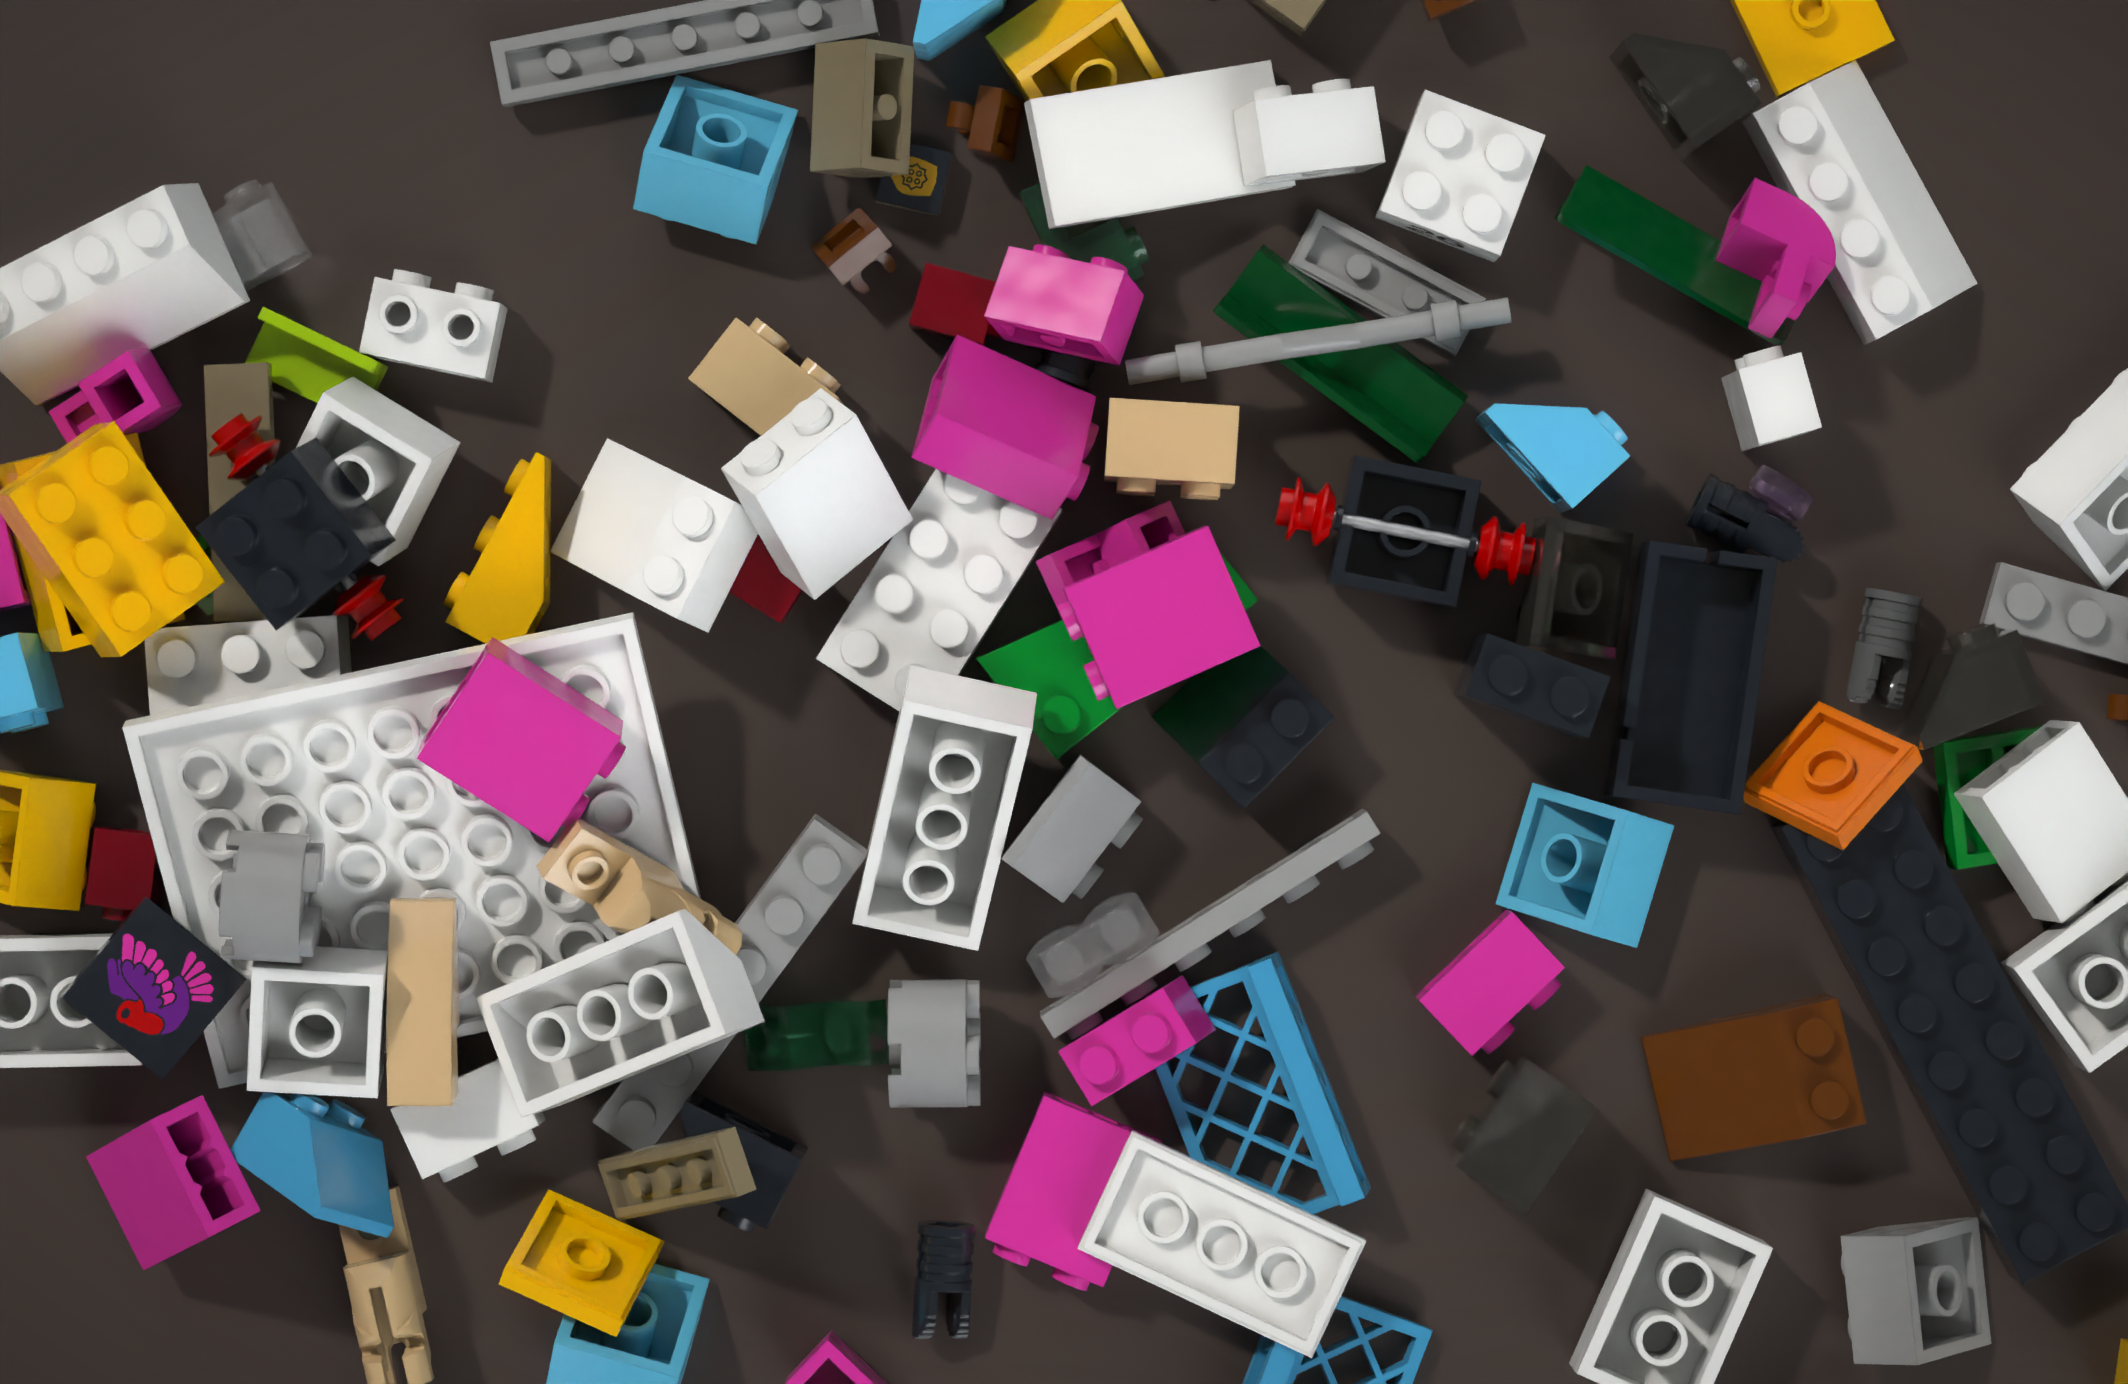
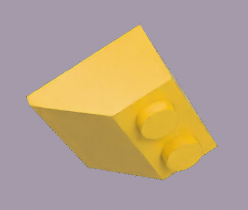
M1037 0L985 36L1025 101L1165 77L1121 0Z
M0 770V903L18 907L80 910L81 895L87 882L86 857L90 828L94 823L96 815L94 803L96 784L61 777Z

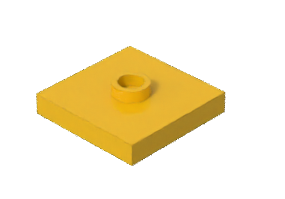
M1730 0L1776 98L1895 40L1876 0Z
M548 1189L506 1264L499 1285L617 1337L660 1254L664 1241Z

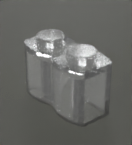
M256 179L235 187L224 195L227 204L212 213L246 292L261 283L289 271L314 256L281 192L272 182L261 186Z
M1122 891L1099 901L1088 911L1081 923L1060 925L1043 934L1027 952L1026 960L1048 998L1067 996L1091 983L1104 965L1124 963L1142 954L1153 944L1160 932L1137 891Z

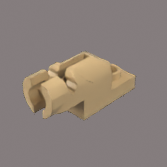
M576 818L564 829L537 864L543 879L592 905L600 920L621 934L628 933L674 912L686 909L735 955H737L742 946V932L738 925L723 917L714 906L684 890L673 870L581 819L578 820Z
M398 1185L389 1187L394 1228L388 1238L339 1225L347 1265L343 1267L352 1306L354 1327L359 1348L362 1352V1362L367 1384H397L391 1348L394 1344L403 1342L406 1346L402 1360L408 1384H425L434 1379L431 1366V1351L422 1315L427 1310Z

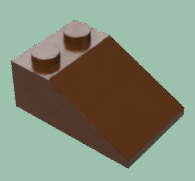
M1827 993L1640 1036L1670 1161L1802 1139L1867 1124L1837 997Z

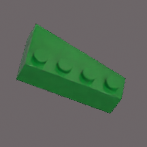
M1220 552L1246 611L1258 599ZM1062 620L977 658L996 684L1037 693L1032 730L1056 760L1123 708L1116 709L1110 696L1099 701L1097 700L1083 668L1084 664L1093 661V657L1084 637L1072 641Z

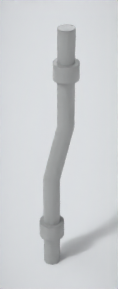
M1506 297L1457 306L1456 300L1430 304L1431 310L1352 324L1281 333L1202 347L1201 341L1175 345L1176 351L1125 360L1129 385L1180 377L1181 383L1207 379L1206 372L1282 359L1359 349L1435 336L1436 342L1462 338L1461 331L1512 323L1509 302Z

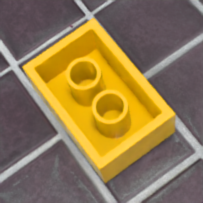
M115 421L91 426L0 490V514L100 657H122L225 583Z

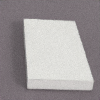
M1271 60L1026 101L1024 106L1049 229L1277 191L1295 186V181L1244 186L1233 110L1254 100L1253 91L1276 86Z
M1132 1130L1077 1249L1312 1358L1364 1248L1366 1239Z

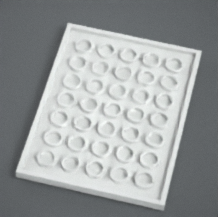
M634 613L501 640L500 642L623 720L622 736L619 742L626 745V749L610 775L604 779L596 774L583 794L590 797V801L580 819L673 870L684 890L701 899ZM487 644L126 720L122 727L173 919L219 957L226 939H232V937H219L222 871H227L228 868L232 869L233 856L238 854L237 850L226 849V841L230 830L307 834L311 836L312 843L325 844L323 881L318 882L317 892H311L310 907H321L322 909L319 947L388 951L391 899L456 898L460 1015L457 1038L488 1031L476 997L623 935L604 924L592 905L542 878L537 864L564 831V827L560 826L554 837L548 842L416 759L422 739ZM223 959L247 980L203 1031L218 1088L247 1083L251 972L254 961ZM385 1032V1052H384V1053H386V1032Z

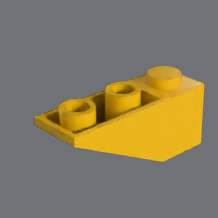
M537 452L530 463L521 459L516 465L504 489V493L512 496L500 519L493 515L489 517L474 545V549L482 554L471 575L460 572L444 601V605L452 609L445 622L485 644L489 642L491 637L501 641L533 634L550 604L551 459Z

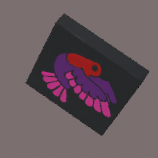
M144 896L60 997L163 1080L247 979L148 897Z

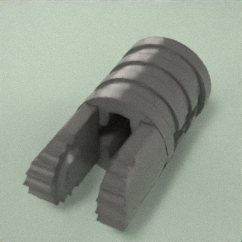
M1866 587L1864 597H1866L1865 605L1862 606V621L1859 623L1858 628L1859 637L1858 641L1855 642L1846 693L1847 699L1851 702L1867 703V700H1871V695L1874 694L1875 682L1878 680L1879 675L1880 684L1877 686V695L1879 696L1878 701H1880V705L1884 706V708L1898 710L1903 705L1913 654L1911 649L1916 637L1915 627L1916 624L1918 625L1919 606H1922L1923 597Z

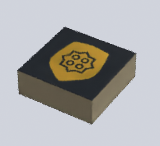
M910 143L909 175L881 177L876 202L939 217L953 153Z

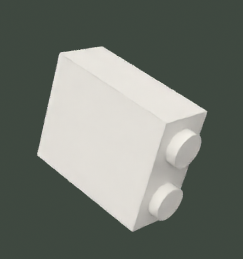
M822 388L808 399L800 402L788 415L757 440L749 443L742 452L721 468L779 571L814 600L913 520L857 415Z
M2048 721L1954 793L2033 919L2067 924L2089 910L2095 903L2093 899L2109 886H2116L2128 879V798L2080 722Z

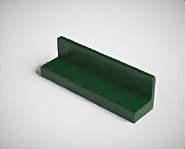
M1586 165L1562 202L1554 219L1748 329L1762 282L1715 261L1721 245L1720 240ZM1786 317L1771 339L1750 329L1748 330L1779 346L1783 345L1795 320Z
M1264 244L1213 310L1218 317L1248 339L1367 321ZM1397 342L1278 360L1419 464L1468 398L1467 394Z

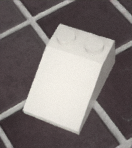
M607 438L550 552L649 605L709 633L758 532L741 504Z

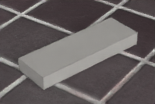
M1319 209L1316 210L1289 261L1292 266L1315 283L1381 318L1431 310L1430 304L1456 300V304L1459 306L1486 300V298ZM1469 330L1461 331L1462 338L1439 342H1436L1435 336L1421 339L1456 356Z

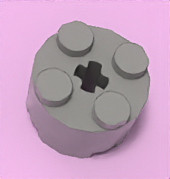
M230 830L226 841V849L237 850L238 854L233 856L232 869L228 868L227 871H222L219 937H232V939H226L224 946H222L221 959L302 963L304 957H313L315 946H319L322 909L321 907H310L311 892H317L318 882L323 881L325 844L312 843L311 836L307 834Z
M890 980V988L888 990L890 1069H892V1075H888L890 1108L980 1106V980Z

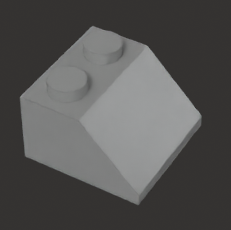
M1080 754L1003 853L1001 859L1062 903L1065 902L1071 893L1082 899L1104 871L1095 861L1111 842L1121 849L1142 822L1143 818L1134 812L1142 801Z
M1978 1217L1880 1226L1840 1236L1842 1246L1841 1269L1845 1277L1849 1313L1848 1334L1852 1341L1854 1364L1920 1365L1991 1344Z

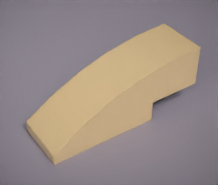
M456 898L391 899L386 1005L387 1106H452L458 1094L457 1028L460 1024Z

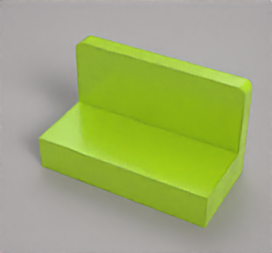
M262 307L257 318L265 322L245 363L268 362L272 364V382L316 403L319 402L323 392L351 377H355L376 391L378 390L388 366Z

